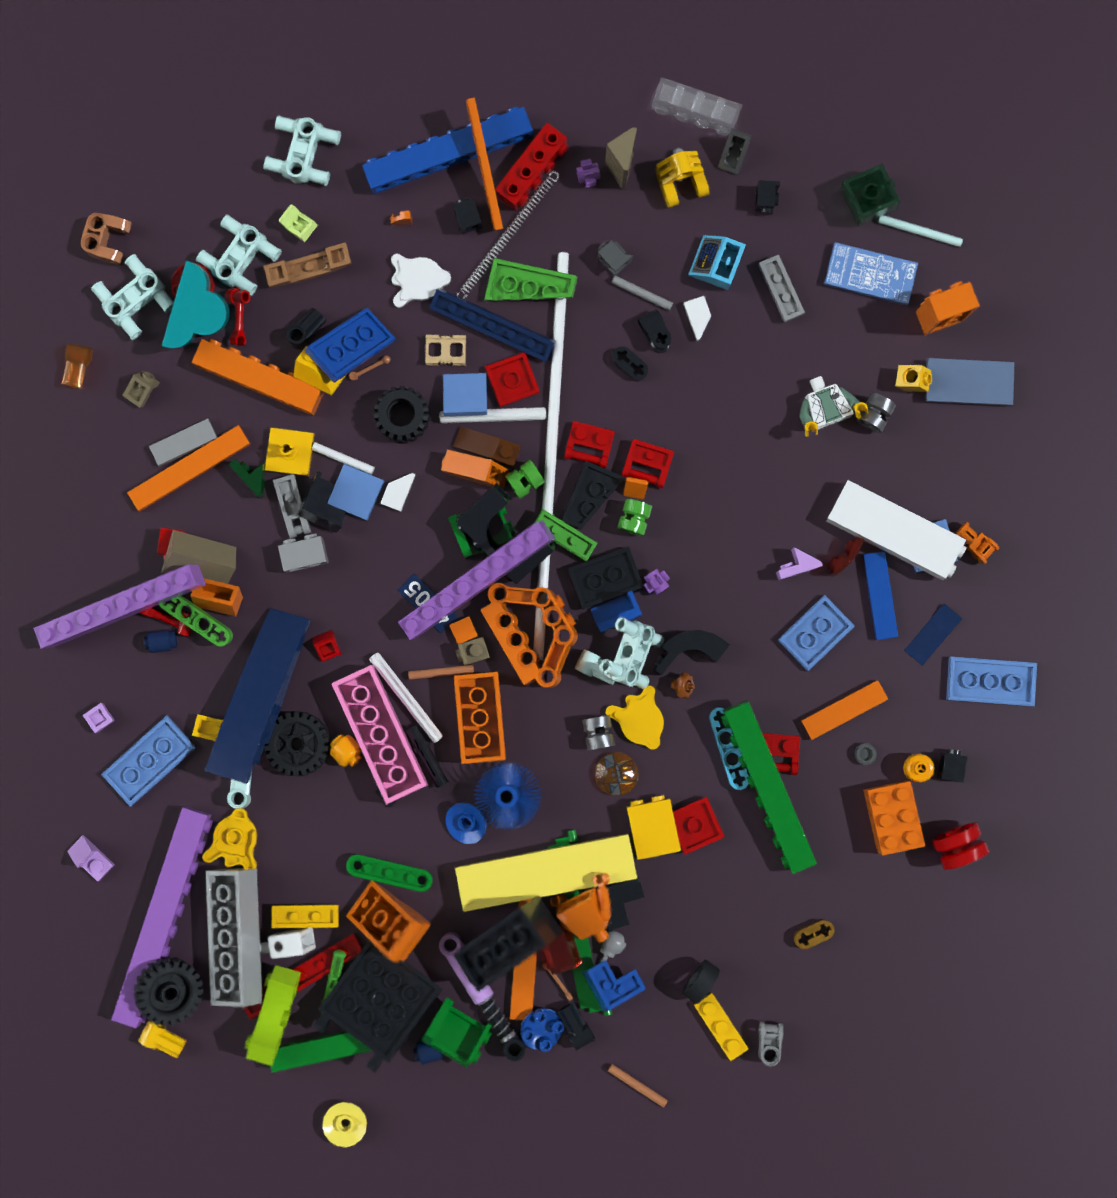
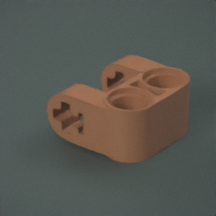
M93 213L87 218L81 238V247L91 257L120 265L123 253L107 248V242L111 230L129 234L132 223L116 216ZM103 221L102 227L95 229L96 223ZM92 242H97V246L94 249H89V245Z

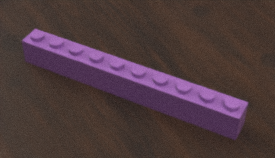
M187 806L182 807L111 1019L112 1021L138 1028L147 1021V1018L144 1017L135 1003L134 985L138 983L136 979L142 975L141 971L143 968L147 969L149 963H156V959L161 958L163 960L169 955L171 947L168 944L170 938L173 939L178 926L175 923L177 917H181L185 905L182 902L184 896H188L192 884L189 881L191 875H195L199 863L196 860L198 854H202L206 842L203 839L205 833H209L213 821L210 818L212 814Z

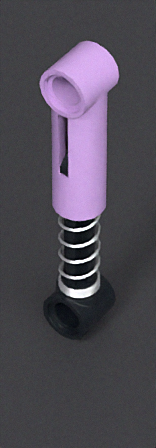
M455 932L446 933L442 936L439 943L441 953L447 958L474 1004L481 1005L483 1008V1013H486L489 1018L488 1021H491L493 1025L492 1028H495L498 1033L497 1036H500L505 1057L510 1061L521 1060L526 1052L525 1043L518 1033H515L509 1027V1022H506L504 1019L505 1015L501 1014L499 1011L500 1007H497L495 999L491 998L494 992L488 985L477 992L453 956L454 953L464 947L461 937ZM453 939L456 941L457 947L453 950L447 949L445 941ZM517 1043L520 1045L521 1050L518 1053H512L509 1050V1046Z

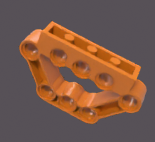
M502 583L493 584L488 590V598L491 604L482 608L481 612L523 685H530L537 681L543 687H556L561 681V670L570 648L578 639L577 631L574 628L576 622L570 613L566 614L563 606L565 604L559 594L555 595L552 590L545 587L525 589L509 587ZM499 589H504L505 596L502 600H498L496 597ZM542 593H546L548 596L545 604L539 603V596ZM506 604L531 605L541 608L544 623L553 628L554 639L542 667L539 664V654L535 650L530 649L528 635L519 630L517 626L518 618L515 614L508 611L505 606ZM556 611L559 619L557 622L552 623L549 617L552 612ZM508 615L511 623L509 626L504 627L502 619ZM564 630H568L570 633V638L566 642H563L560 638ZM516 634H520L522 638L518 646L513 644V637ZM526 653H531L533 660L527 665L524 662V656ZM550 670L553 673V680L547 683L544 679V674Z

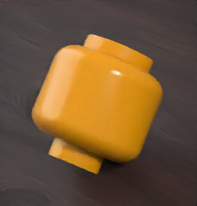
M341 734L331 742L330 755L340 766L346 767L350 765L353 767L361 760L360 754L362 750L359 743L351 735L344 736Z
M912 754L904 762V774L911 781L926 782L934 773V764L926 755Z

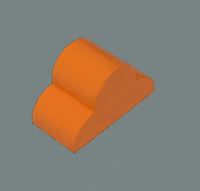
M372 880L346 915L387 958L397 963L399 960L405 961L431 925L421 914Z

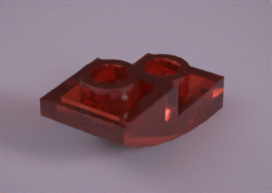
M856 536L852 541L848 540L844 552L847 554L840 553L836 557H832L828 567L831 570L830 576L839 574L853 561L864 539Z

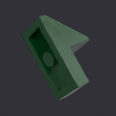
M234 459L229 463L230 467L256 496L262 499L265 492V465L262 463L250 474L251 468L244 461L239 462Z

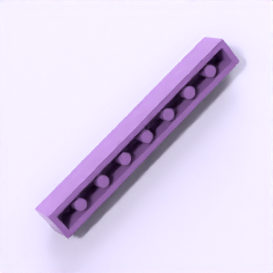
M544 521L536 522L398 622L410 640L418 638L556 538Z
M186 565L33 629L41 649L54 648L204 587L206 583L199 565Z

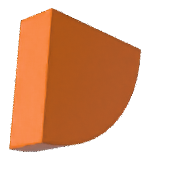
M401 211L399 216L393 214L390 217L391 226L412 224L410 211Z

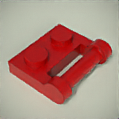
M573 421L564 459L570 460L573 458L588 461L606 469L615 431ZM575 444L603 451V455L600 457L573 450Z
M633 439L622 476L646 480L648 483L657 485V488L663 489L674 451ZM632 462L661 471L660 477L632 469Z
M762 733L771 756L791 757V764L775 763L778 772H789L790 775H797L800 736Z

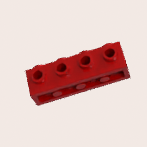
M546 123L496 187V196L515 211L519 206L523 207L529 199L528 194L532 189L534 191L537 190L542 183V176L545 173L549 174L555 166L554 161L558 156L562 157L567 151V137L549 123Z

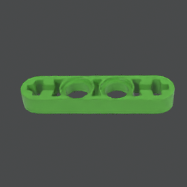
M182 595L171 600L174 603L181 601L177 606L173 603L166 604V602L159 604L162 609L216 646L228 645L233 639V633L229 627ZM183 606L190 607L191 616L189 618H185L181 614ZM201 618H206L209 621L207 630L200 628L199 621ZM213 629L218 633L224 631L226 640L219 641L220 636L214 632L211 635L209 633Z

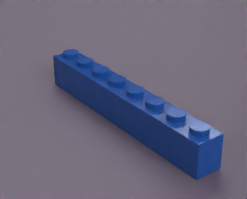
M513 107L505 114H494L489 116L486 121L480 122L487 154L533 138V130L524 107ZM468 124L466 128L461 130L452 129L446 133L447 135L441 137H430L426 142L419 145L418 143H413L407 146L405 150L399 152L397 150L391 151L383 158L367 160L366 164L362 166L372 194L383 192L477 158L471 125Z

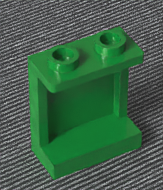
M446 997L421 1041L468 1068L471 1063L475 1064L482 1053L479 1051L481 1044L486 1045L492 1033L489 1030L492 1025L488 1023L484 1026L452 1006L454 1001Z

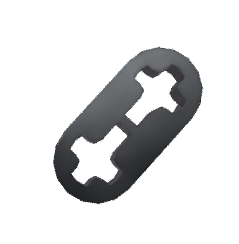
M621 346L614 350L612 360L620 370L634 381H642L646 378L648 367L644 361L627 347ZM625 352L629 363L624 360L619 362L617 353L623 354ZM633 364L636 368L643 367V375H634L635 370L631 365Z

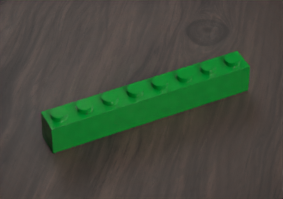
M745 700L722 710L724 716L721 717L725 728H730L733 736L729 737L734 749L738 748L740 751L739 762L742 769L747 768L750 776L746 777L751 790L756 789L758 796L755 797V800L760 810L764 808L767 816L763 819L768 830L772 829L775 834L772 840L776 849H781L783 857L780 859L785 870L789 869L792 874L816 865L817 862L750 703Z

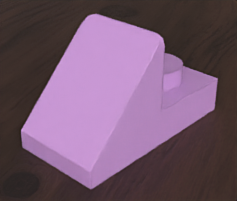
M792 548L791 551L796 565L794 566L793 562L781 565V570L777 571L776 574L778 580H782L820 568L823 565L818 559L797 548Z
M84 835L67 851L76 867H83L96 881H100L115 865Z

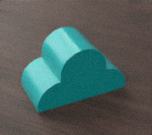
M189 261L185 263L162 346L179 348L186 346L195 339L197 334L210 335L220 332L229 321L230 310L228 304L221 295L210 291L209 275L203 267Z

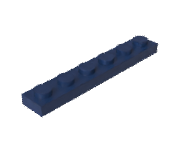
M441 288L436 289L429 309L545 362L548 361L556 342Z

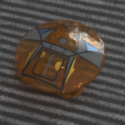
M614 752L605 755L600 759L595 769V779L598 786L603 792L612 796H622L629 793L638 781L637 765L630 756L624 753Z

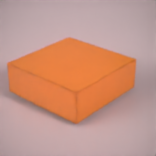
M469 616L449 625L457 644L478 637Z

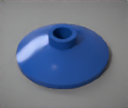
M462 802L453 805L448 810L445 820L449 833L457 841L464 844H474L480 841L486 832V820L483 818L482 812L477 807L475 808L474 805Z

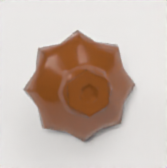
M684 672L678 679L672 680L671 688L676 691L678 697L686 700L693 693L695 685L691 674Z

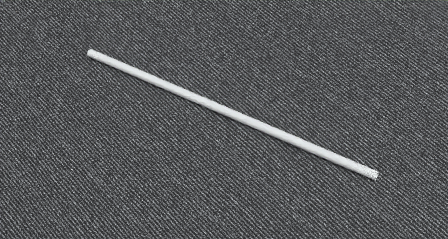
M558 253L557 272L568 274L569 253ZM555 299L553 340L556 342L552 349L544 472L545 483L542 509L552 515L566 299ZM550 555L538 566L537 588L545 587L548 589ZM542 593L539 596V603L545 604L547 602V594ZM536 606L533 650L539 654L540 660H543L546 624L542 618V609Z

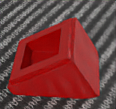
M332 630L312 638L314 648L321 662L341 655Z

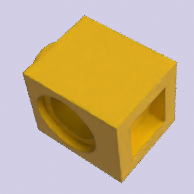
M899 365L896 387L905 392H929V385L932 383V371L922 365Z

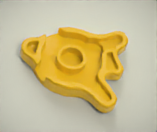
M647 686L638 696H626L627 706L625 708L613 705L608 706L606 715H610V718L615 719L620 724L622 732L627 739L653 750L660 745V735L663 730L664 719L661 711L655 704V688Z
M244 808L235 809L231 815L217 824L213 833L212 845L202 855L204 862L211 863L219 857H224L227 868L236 865H242L244 868H257V862L254 858V848L258 836L257 830Z

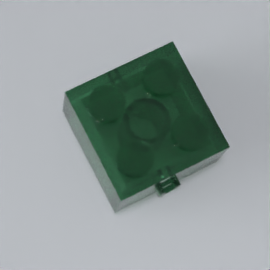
M883 163L843 180L840 188L858 227L897 210L900 204L899 197L894 189V180L889 178Z

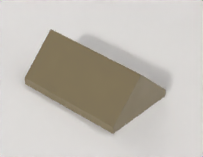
M634 127L609 142L606 146L605 165L620 188L626 190L635 146L637 128Z
M172 530L161 572L167 574L186 565H199L203 578L228 584L236 569V547Z

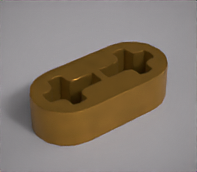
M825 919L815 921L794 933V943L801 949H809L829 940L834 935V926ZM820 925L829 926L826 935L823 933L815 934V932L821 929ZM801 933H804L806 936L813 935L807 939L806 944L798 942L801 938Z

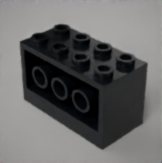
M538 895L454 953L453 956L476 991L479 992L547 946L564 932Z

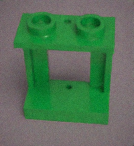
M505 507L496 514L503 523L501 532L492 537L498 545L513 540L512 534H515L511 521L506 522L504 514H507ZM460 515L448 517L464 558L468 559L483 553L484 551L476 548L474 544L469 546L465 534L459 530L456 520Z

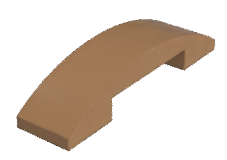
M347 243L325 248L326 251L288 262L283 260L265 265L264 270L269 287L284 286L314 279L351 265Z

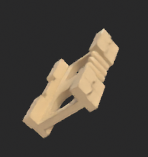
M426 335V366H439V363L441 365H447V363L451 365L452 363L453 366H466V335H453V337ZM430 343L441 344V355L439 357L429 356ZM460 343L463 345V355L461 357H452L450 355L451 344Z

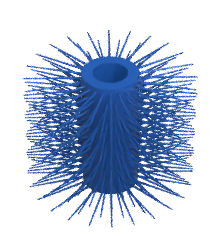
M506 762L501 763L500 767L496 766L488 769V771H485L486 773L495 775H486V778L478 782L482 785L475 786L481 789L474 791L484 793H476L474 795L485 796L475 799L491 798L476 803L490 801L485 804L497 802V805L484 816L486 817L494 810L487 820L495 813L489 824L496 817L493 824L494 826L497 823L496 828L500 824L504 827V830L508 828V824L510 829L512 824L515 827H520L521 824L532 820L531 814L536 809V806H540L537 803L541 801L534 799L542 798L541 796L527 795H539L541 793L529 792L538 791L542 788L525 791L539 785L524 790L519 788L533 775L531 774L523 781L530 771L522 778L527 768L521 773L524 766H521L519 770L520 764L516 766V763H514L512 766L511 763L509 765ZM505 790H509L513 794L512 801H507L504 798Z

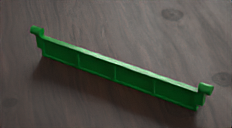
M576 829L567 831L568 837L555 839L556 845H550L548 849L570 845V842L577 841ZM575 890L565 892L564 894L567 900L580 895V892ZM565 930L580 1009L589 1008L590 1013L602 1011L582 973L594 967L589 937L579 939L575 934ZM612 1009L603 1011L604 1016L612 1015Z

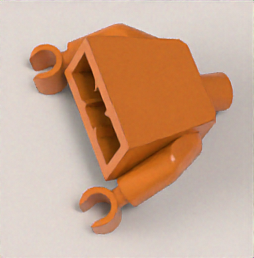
M602 873V882L599 875L593 877V883L599 886L598 890L594 887L567 900L564 893H559L556 895L557 897L550 899V904L553 907H557L556 916L559 918L561 927L575 934L579 939H585L593 935L601 943L609 936L605 930L611 917L608 888H605V885L610 881L607 873Z

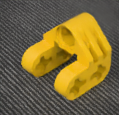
M681 151L656 164V176L668 208L679 205L673 181L691 177L698 198L710 194L697 151Z

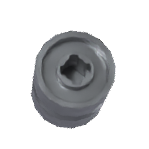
M871 393L865 403L867 404L869 414L861 411V418H857V422L871 431L882 433L887 424L886 417H891L896 404L885 396Z
M610 715L582 720L584 732L588 733V736L585 738L587 750L615 745L613 733L609 732V729L612 727ZM601 727L602 733L595 734V728Z

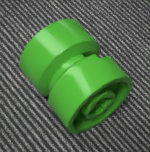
M531 460L520 465L519 471L514 469L505 475L507 482L519 499L530 493V488L536 489L545 483ZM524 477L526 482L521 483L520 479Z
M626 499L622 510L625 515L620 517L617 528L627 533L644 536L647 527L645 520L649 519L652 506L637 500Z

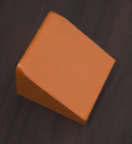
M628 477L625 483L624 496L644 499L648 482Z

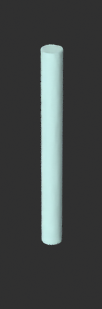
M880 215L878 220L880 224L957 247H961L963 239L884 215Z

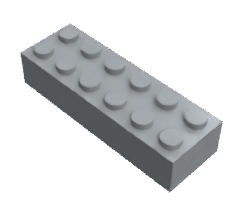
M223 868L206 871L211 1005L247 1007L262 1003L257 868Z

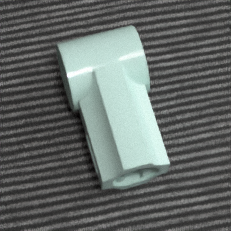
M583 649L574 669L614 685L615 681L611 679L610 675L600 670V664L603 661L600 659L601 657Z
M252 774L248 784L231 779L230 793L227 797L231 807L241 809L248 807L250 804ZM238 793H242L244 796V801L240 805H237L234 799Z

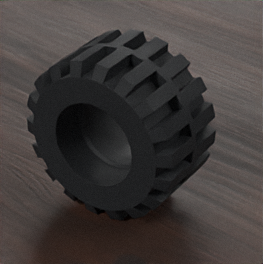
M400 386V388L392 387L391 391H384V395L382 397L379 396L377 399L378 403L374 407V419L380 432L387 439L393 440L395 443L403 442L406 444L410 440L416 441L417 437L422 436L424 430L429 426V408L425 399L411 387L409 389L405 388V386ZM398 404H408L414 409L415 416L411 423L406 426H396L390 421V412Z

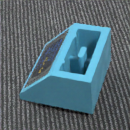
M703 235L688 276L729 290L746 244L728 237Z

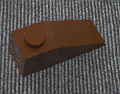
M460 427L453 445L454 448L481 458L493 460L513 470L521 452L520 445L464 427Z

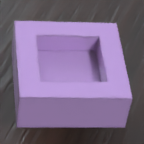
M103 703L98 704L83 715L94 733H98L115 721Z

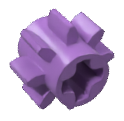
M591 159L582 160L581 166L576 167L579 183H585L586 188L595 186L596 180L601 179L598 163L592 164Z
M655 569L644 577L646 583L643 586L648 593L653 591L655 595H658L669 587L666 581L670 578L665 570L660 573L658 569Z

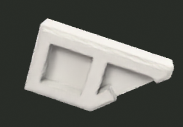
M704 296L683 303L696 341L700 340L711 317Z
M411 473L388 483L380 504L401 512L416 475Z

